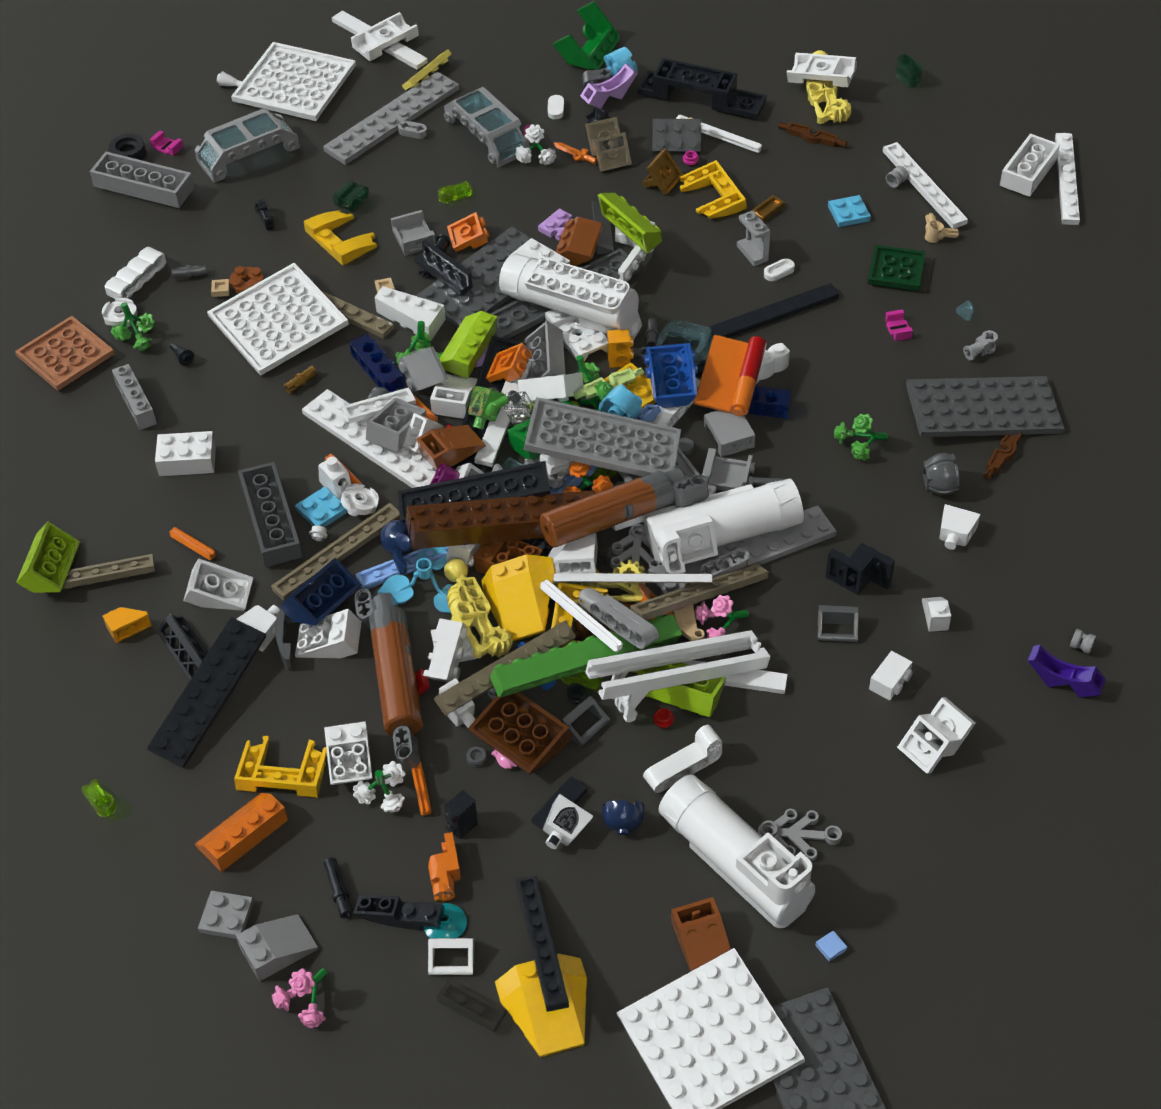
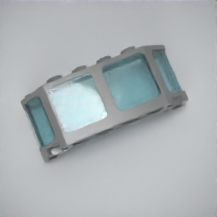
M484 87L453 100L444 106L445 120L453 124L456 122L457 117L472 134H475L481 142L488 146V159L498 168L516 159L517 147L529 148V140L520 130V125L522 124L519 118Z
M263 108L206 131L204 134L205 139L201 146L197 145L195 153L199 165L210 179L216 183L227 176L226 165L280 142H283V146L287 151L299 149L300 144L298 135L284 122L281 115L271 113L268 109Z

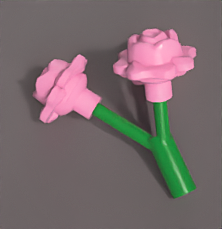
M719 595L717 599L713 600L711 610L706 606L705 601H702L701 606H696L695 619L699 620L701 625H704V621L708 617L722 616L730 618L722 628L720 627L716 630L712 627L706 630L707 638L723 636L726 633L725 630L735 619L747 618L749 612L747 610L733 611V601L730 600V596Z
M304 968L298 972H293L292 979L289 980L291 989L286 991L279 988L278 985L275 986L276 990L272 994V1000L276 1008H284L286 1011H289L290 999L295 997L296 994L299 997H303L305 994L312 993L311 1004H309L308 1010H303L302 1013L298 1014V1017L304 1026L308 1028L318 1027L319 1024L326 1020V1017L323 1015V1012L317 1010V985L328 975L327 970L321 968L313 977L312 972H306Z

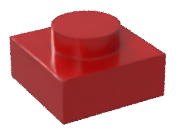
M420 669L415 674L419 696L430 687L428 677L423 676V669Z

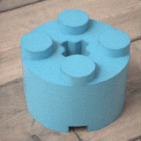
M626 47L619 48L604 56L607 68L612 71V77L622 69L624 64L630 65L638 73L637 64L635 61L632 62L630 58L632 54Z
M621 384L613 388L600 402L599 410L635 419L641 413L642 399Z

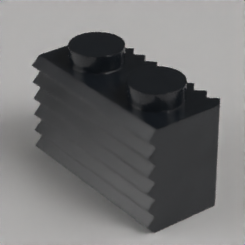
M464 790L444 805V817L447 822L446 829L449 833L453 832V836L456 835L459 838H463V836H466V833L475 828V825H478L476 800Z

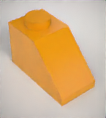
M120 607L103 615L106 628L116 643L152 626L146 611Z

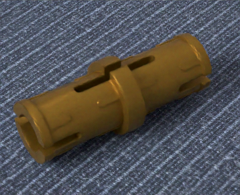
M310 366L302 373H297L292 380L283 384V387H287L285 391L291 394L300 386H305L307 381L318 375V372H314L316 369Z

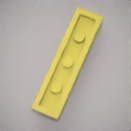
M449 49L441 53L402 85L404 90L406 91L410 87L418 86L419 80H425L429 77V72L434 73L439 69V64L442 66L449 61L448 57L452 54Z

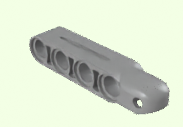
M586 588L580 592L579 604L583 609L637 648L643 649L659 638L656 627L611 596H604L592 588Z

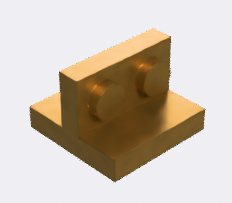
M667 149L661 150L646 168L649 175L642 184L645 188L658 186L662 194L665 195L680 180V176L683 173Z

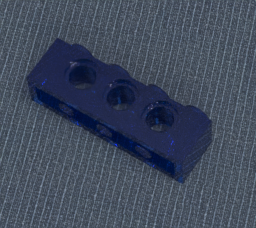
M365 334L349 342L352 357L378 387L387 389L389 393L404 388V374L395 367L392 359L389 360L385 351L378 347L375 339H371L368 334Z
M755 386L747 414L787 419L791 391Z

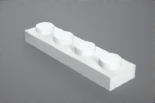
M408 387L342 406V413L348 424L373 417L394 398L416 405V399Z

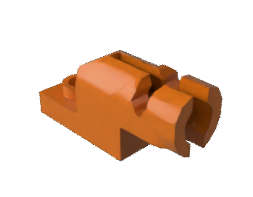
M453 832L444 834L445 842L441 843L443 853L432 855L428 864L434 900L438 903L452 900L455 897L454 881L461 880Z

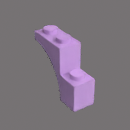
M624 64L622 69L611 79L598 84L588 83L580 96L589 105L601 109L609 95L622 100L638 73L630 65Z

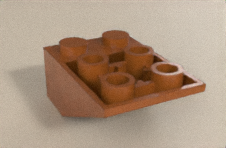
M469 425L433 429L416 439L422 455L435 470L442 463L452 467L486 447Z
M520 540L482 543L473 555L475 571L485 575L492 565L526 554L539 556L542 549Z
M713 897L671 909V923L690 972L731 950L721 915Z

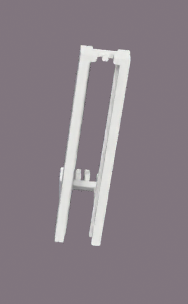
M750 630L588 660L585 673L589 679L612 675L611 681L602 682L601 686L603 689L599 690L598 693L602 700L615 699V705L620 713H624L623 718L625 721L632 722L638 714L635 708L649 691L765 669L768 666L770 655L765 648H760L761 643L757 642L758 638ZM747 649H753L755 652L754 654L625 678L631 671Z

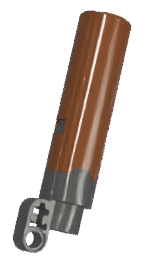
M679 468L665 473L657 471L542 513L540 516L541 530L547 543L556 548L648 514L674 502L677 506L685 507L702 501L709 495L708 479L704 475H695L686 479L684 473Z

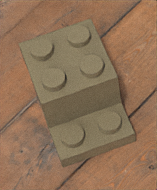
M617 117L585 124L592 156H597L600 172L632 164L625 132L620 133Z

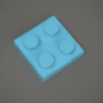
M860 195L828 201V208L838 227L870 221L871 216Z
M323 487L295 505L296 511L312 526L326 527L348 513V510L343 507L341 501L326 487Z

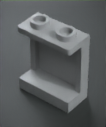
M422 210L391 218L392 231L405 256L423 251L422 241L425 239L431 244L436 243L435 233L433 230H429Z
M754 211L739 215V220L746 227V238L737 241V247L753 266L767 262L769 259L770 229Z
M719 410L704 415L705 429H710L718 443L720 457L755 447V433L744 415L736 416L735 414Z
M709 448L702 475L707 477L709 485L716 486V490L728 491L749 485V477H752L750 473L754 474L755 463L752 462L753 455L748 456V461L716 457V449Z

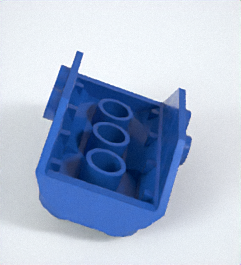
M690 343L645 347L644 363L645 366L648 365L646 376L647 379L650 378L653 399L657 405L664 408L689 405L697 395L695 374H698L697 363L693 362L696 361L695 350H691Z

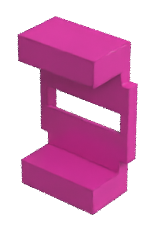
M158 131L150 138L151 147L164 154L174 156L183 148L182 139L173 140L168 137L165 138L163 131ZM169 142H172L168 147H166L164 150H162V148H163L166 144H168Z
M903 309L886 312V327L894 340L899 341L912 338L913 330L909 327L907 321L904 320ZM906 325L905 328L894 330L890 329L891 327Z

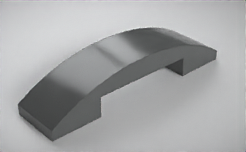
M280 609L276 621V641L284 666L288 671H292L293 652L291 643H286L287 624L295 622Z

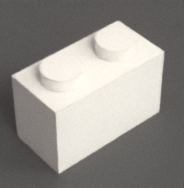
M891 651L872 675L869 690L891 700L894 695L900 693L904 681L908 682L913 674L911 670L912 661Z

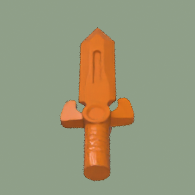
M562 142L554 143L556 148L574 155L573 159L575 161L585 160L594 165L598 161L597 158L588 155L589 150L581 149L580 151Z

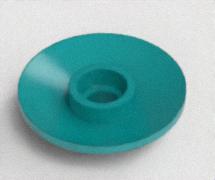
M442 903L445 907L442 919L448 918V920L441 921L440 927L423 926L426 935L429 938H460L467 927V918L464 911L457 905Z

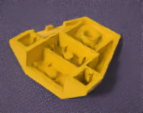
M526 554L492 565L481 580L483 593L491 606L490 610L501 629H506V633L512 634L511 639L513 642L545 632L549 613L548 604L551 597L541 590L540 587L541 582L549 580L553 584L555 566L552 557Z
M557 954L569 1001V1008L546 1011L534 960L515 965L495 981L502 1006L506 1008L515 1024L523 1031L524 1036L540 1058L584 1046L587 976L581 958Z

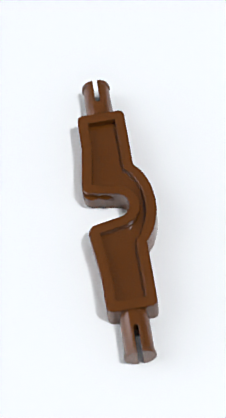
M781 121L778 125V128L787 130V134L801 137L809 143H821L831 147L838 145L846 148L847 141L838 139V135L823 130H818L815 134H811L812 129L810 126L794 122L787 124Z
M1022 433L1016 435L1006 434L1001 439L1000 447L1003 449L996 448L987 462V470L984 473L985 478L991 479L994 472L999 473L1005 462L1010 461L1015 456L1017 444L1023 436Z

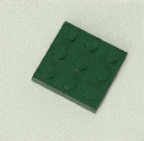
M875 245L868 284L919 291L926 251Z

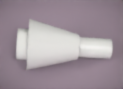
M224 71L218 74L216 80L219 86L239 87L243 82Z

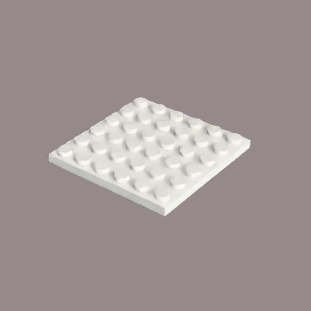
M272 42L231 98L233 102L317 121L355 68L356 61Z
M295 263L207 311L210 319L260 376L349 325L348 319Z
M735 948L617 1012L619 1020L671 1109H722L805 1062L802 1053Z

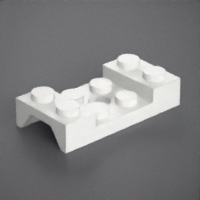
M399 12L352 36V48L369 61H372L382 55V49L401 39L408 42L419 36L418 26L415 24L410 27L405 23L402 14Z
M796 53L793 69L787 70L788 82L803 83L805 79L832 81L833 86L848 87L857 69L856 57Z
M553 309L545 312V322L549 321L563 330V345L576 361L578 355H582L585 361L589 354L600 349L608 353L607 338L602 332L598 333L596 330L581 326L578 317Z

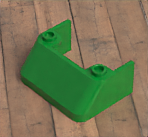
M593 1L577 10L586 23L583 26V34L588 39L585 45L581 48L571 34L553 43V46L567 64L587 70L599 69L605 62L604 56L612 52L620 39L616 28L597 3Z

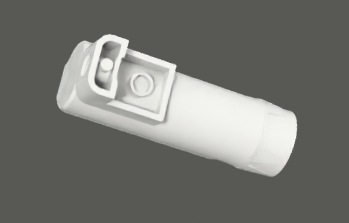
M512 254L502 266L499 287L505 295L578 317L581 326L605 334L611 330L629 329V336H633V341L642 327L638 313V294L635 289L630 288L626 281L543 256L537 260L536 258Z
M789 478L766 483L756 488L749 484L709 495L706 499L685 507L673 505L655 510L645 515L644 527L654 559L662 563L669 574H680L686 572L685 564L718 555L717 547L769 532L781 531L801 524L804 520V512L798 489L793 480Z
M691 774L681 778L666 792L659 805L660 815L690 842L689 847L773 926L785 928L806 911L808 904L815 894V885L810 881L812 863L802 852L794 856L770 833H766L762 837L695 775Z

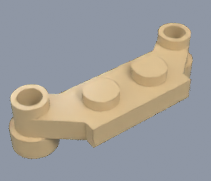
M686 583L684 587L693 585L694 583ZM693 604L673 611L674 618L684 637L690 641L706 639L704 631L697 628Z

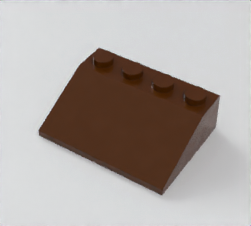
M520 692L498 698L497 695L468 728V731L529 775L558 755L573 738L569 726Z

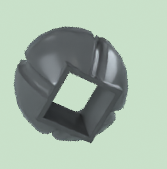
M937 453L923 462L922 474L927 492L945 496L959 491V488H957L959 487L957 464H954L956 459L953 453Z

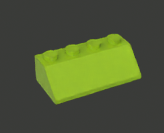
M600 193L598 195L602 215L644 252L648 254L662 242V232L659 227L653 226L646 216L640 215L638 210L634 206L631 207L624 197H619L616 193Z
M479 311L463 319L439 359L445 371L467 379L469 378L490 343L492 336L497 331V316Z
M47 521L37 532L16 583L32 593L60 592L80 541Z
M678 662L641 669L637 672V676L691 665ZM727 677L652 690L645 697L698 713L701 716L711 717L717 707Z

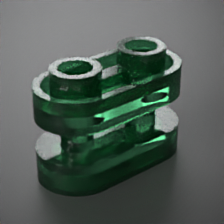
M900 55L897 59L896 77L907 87H918L921 81L922 66L910 55Z
M349 180L334 193L333 202L336 206L344 207L346 210L353 212L367 199L368 187L358 185L356 182Z

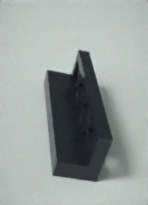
M426 239L422 241L423 252L414 258L416 264L460 296L473 288L470 271Z
M169 614L157 629V633L190 681L193 676V665L199 667L208 652L183 616ZM168 626H170V636H167L164 632ZM175 638L179 639V649L175 648ZM185 651H187V653H188V661H187V662L184 661V652H185Z

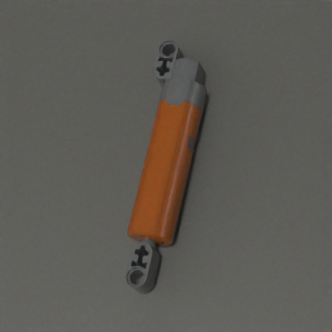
M366 588L360 589L354 598L356 614L361 622L371 631L384 730L393 737L396 757L406 768L412 769L420 762L419 744L414 734L422 729L423 721L406 613L399 607V603L391 593H382L374 597L370 590Z

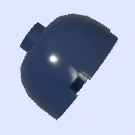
M616 800L602 804V816L605 824L611 830L617 831L618 835H629L631 830L637 829L643 822L645 809L642 802L634 801V805L628 803V800Z

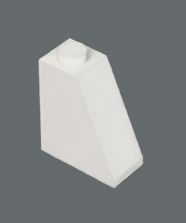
M596 533L567 543L555 557L556 573H596L598 549Z

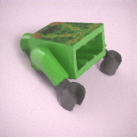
M474 386L468 410L469 415L476 417L473 427L483 430L486 420L493 422L496 420L501 407L509 404L510 400L514 404L518 403L522 397L514 390L509 391L508 396H506V394L499 392L496 387L484 388Z

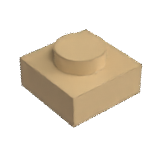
M391 277L374 281L377 293L382 286L395 290Z
M229 279L212 280V297L229 296Z

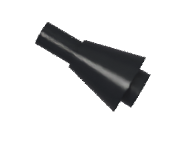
M175 343L170 344V349L174 351L181 365L187 366L193 362V351L178 347Z

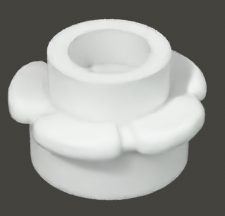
M312 526L309 535L315 541H323V539L327 538V529L322 526Z

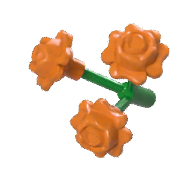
M572 461V464L568 467L570 475L576 478L583 477L584 484L579 488L567 486L563 493L581 492L586 486L591 485L592 490L596 494L613 487V483L610 481L609 476L604 477L603 475H600L595 480L588 479L586 475L587 471L591 469L590 465Z

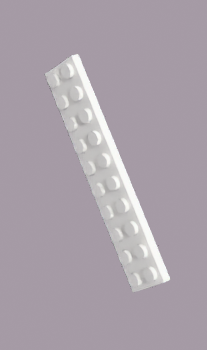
M325 390L302 408V413L411 488L429 485L436 470L421 452H415L405 446L398 452L366 440L367 421L371 418L348 424L342 413V406L349 403L330 390Z

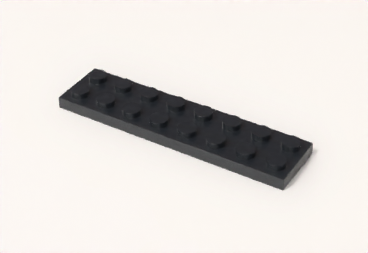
M541 461L398 491L400 521L406 523L407 506L528 497L530 495L543 497L551 494L546 462Z
M230 617L147 746V750L184 768L266 638V633Z

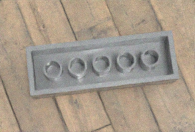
M105 152L90 170L94 187L176 208L181 207L195 188L190 172L110 152Z

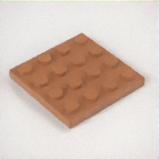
M70 316L15 351L19 359L57 391L115 355L114 350L73 316Z

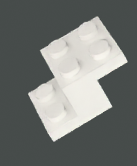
M942 697L931 714H923L917 717L897 748L924 772L929 774L934 770L942 757L955 754L976 723L950 700Z

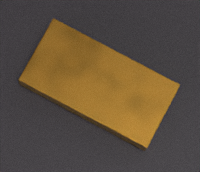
M772 195L751 211H754L765 222L783 209L785 202Z

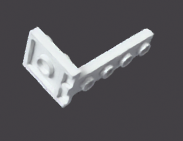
M615 226V242L634 247L618 269L619 280L627 282V280L631 279L634 270L638 269L639 263L645 259L647 253Z

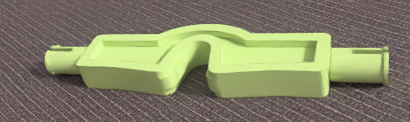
M641 367L633 371L631 368L611 373L608 379L615 388L621 384L626 385L634 382L637 376L644 374V371ZM600 377L583 385L581 390L573 393L575 399L577 400L584 396L589 399L596 396L595 386L598 385L599 381H606Z

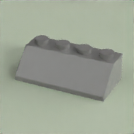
M546 321L524 339L526 347L531 351L532 356L530 359L533 360L527 378L565 374L563 330Z

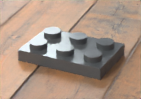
M653 119L652 152H661L663 149H667L668 152H701V119Z

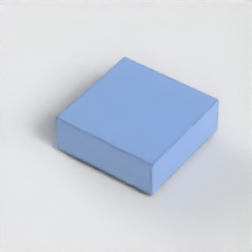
M834 931L816 941L815 944L829 962L847 951V946Z

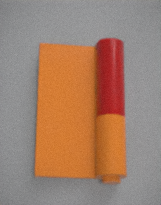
M714 335L694 404L735 414L736 416L746 415L750 408L767 346L766 340L755 336L750 338L749 343Z

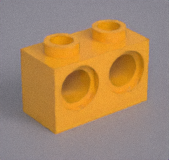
M629 329L607 331L609 368L626 366L631 362V359H634L633 349H630V347H634L633 336H629Z

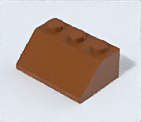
M582 217L568 220L565 223L556 253L570 260V265L573 266L593 259L604 226L603 223Z

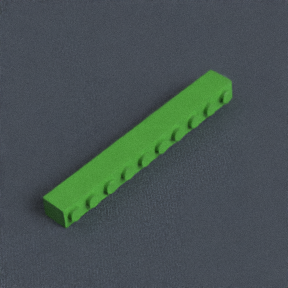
M665 614L659 615L654 620L648 621L656 627L659 638L643 649L637 648L616 632H613V630H609L623 643V648L618 652H614L603 641L593 635L579 643L578 641H573L563 648L557 646L543 654L542 652H537L527 659L518 658L511 664H499L494 667L490 679L498 698L584 672L586 671L588 660L676 643L682 636V633L673 614L667 616Z

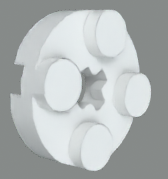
M116 298L115 302L111 304L110 301L107 302L102 308L105 324L117 326L123 323L125 315L123 312L120 313V311H123L121 304L124 302L128 304L131 313L137 316V308L133 301L128 298ZM129 320L127 321V324H126L127 327L131 326V323H130Z
M363 484L348 485L345 491L342 492L341 503L351 516L373 514L376 512L379 496L371 487L370 490L364 488L365 485Z

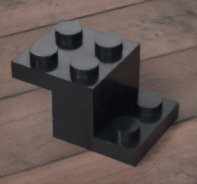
M861 543L850 557L832 548L828 553L825 578L857 595L862 592L870 581L888 589L892 584L895 560L864 543Z

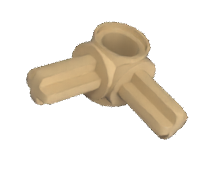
M933 213L925 216L927 223L925 226V240L930 243H937L943 237L958 238V229L944 228L941 222L936 221Z

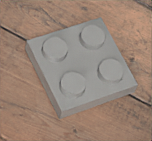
M211 891L198 926L199 933L237 939L236 935L245 929L254 902L253 897Z

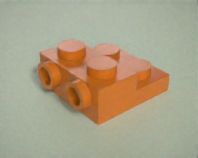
M477 212L447 226L455 252L465 249L470 245L473 249H476L488 243L487 238L490 237V234L485 227L487 224L483 217H479Z
M520 343L497 353L486 379L490 383L503 378L507 382L520 379L523 372L526 371L528 359L532 356L531 351L523 343Z

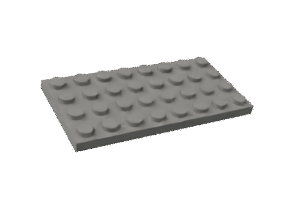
M536 397L523 450L644 477L657 471L665 473L675 469L681 429Z

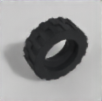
M121 134L109 143L110 153L143 160L146 157L144 140L139 135ZM129 147L135 148V149H133V150H131V151H128V152H121V150H123V149H125V148H129Z

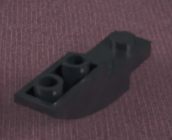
M359 894L353 914L365 920L387 926L422 930L423 926L440 927L445 907L442 903L401 901L398 896Z

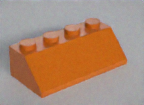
M260 793L195 843V846L220 872H223L288 821L285 807L272 794Z

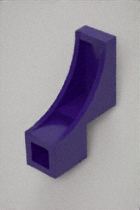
M1041 645L1033 646L1028 659L1030 665L1048 687L1069 684L1079 698L1101 694L1106 679L1096 666L1085 667L1064 662L1051 655Z

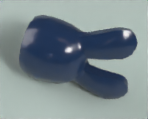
M400 520L389 521L380 532L381 544L388 553L393 555L398 572L405 574L407 572V564L402 555L412 548L410 535L405 522Z

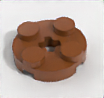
M242 266L236 267L229 278L230 287L237 294L264 280L260 268Z

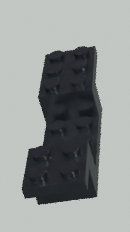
M666 58L661 60L656 71H647L638 87V94L668 100L674 87L712 94V110L758 119L767 100V95L737 89V73Z

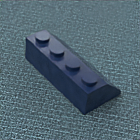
M334 558L294 591L280 606V609L293 622L316 626L357 591L362 584Z

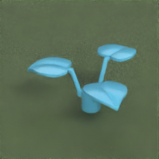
M444 547L425 548L426 550L419 552L417 556V571L414 572L411 583H409V579L406 576L393 575L378 590V595L391 593L396 601L401 604L413 597L414 592L411 587L415 584L417 577L423 580L430 578L438 592L434 597L436 609L442 613H451L448 607L447 595L449 588L453 585L447 584L441 590L432 569L438 571L445 567L447 554L435 561L429 560L428 558L430 557L426 556L427 550H432L433 555L431 557L443 552L447 553Z

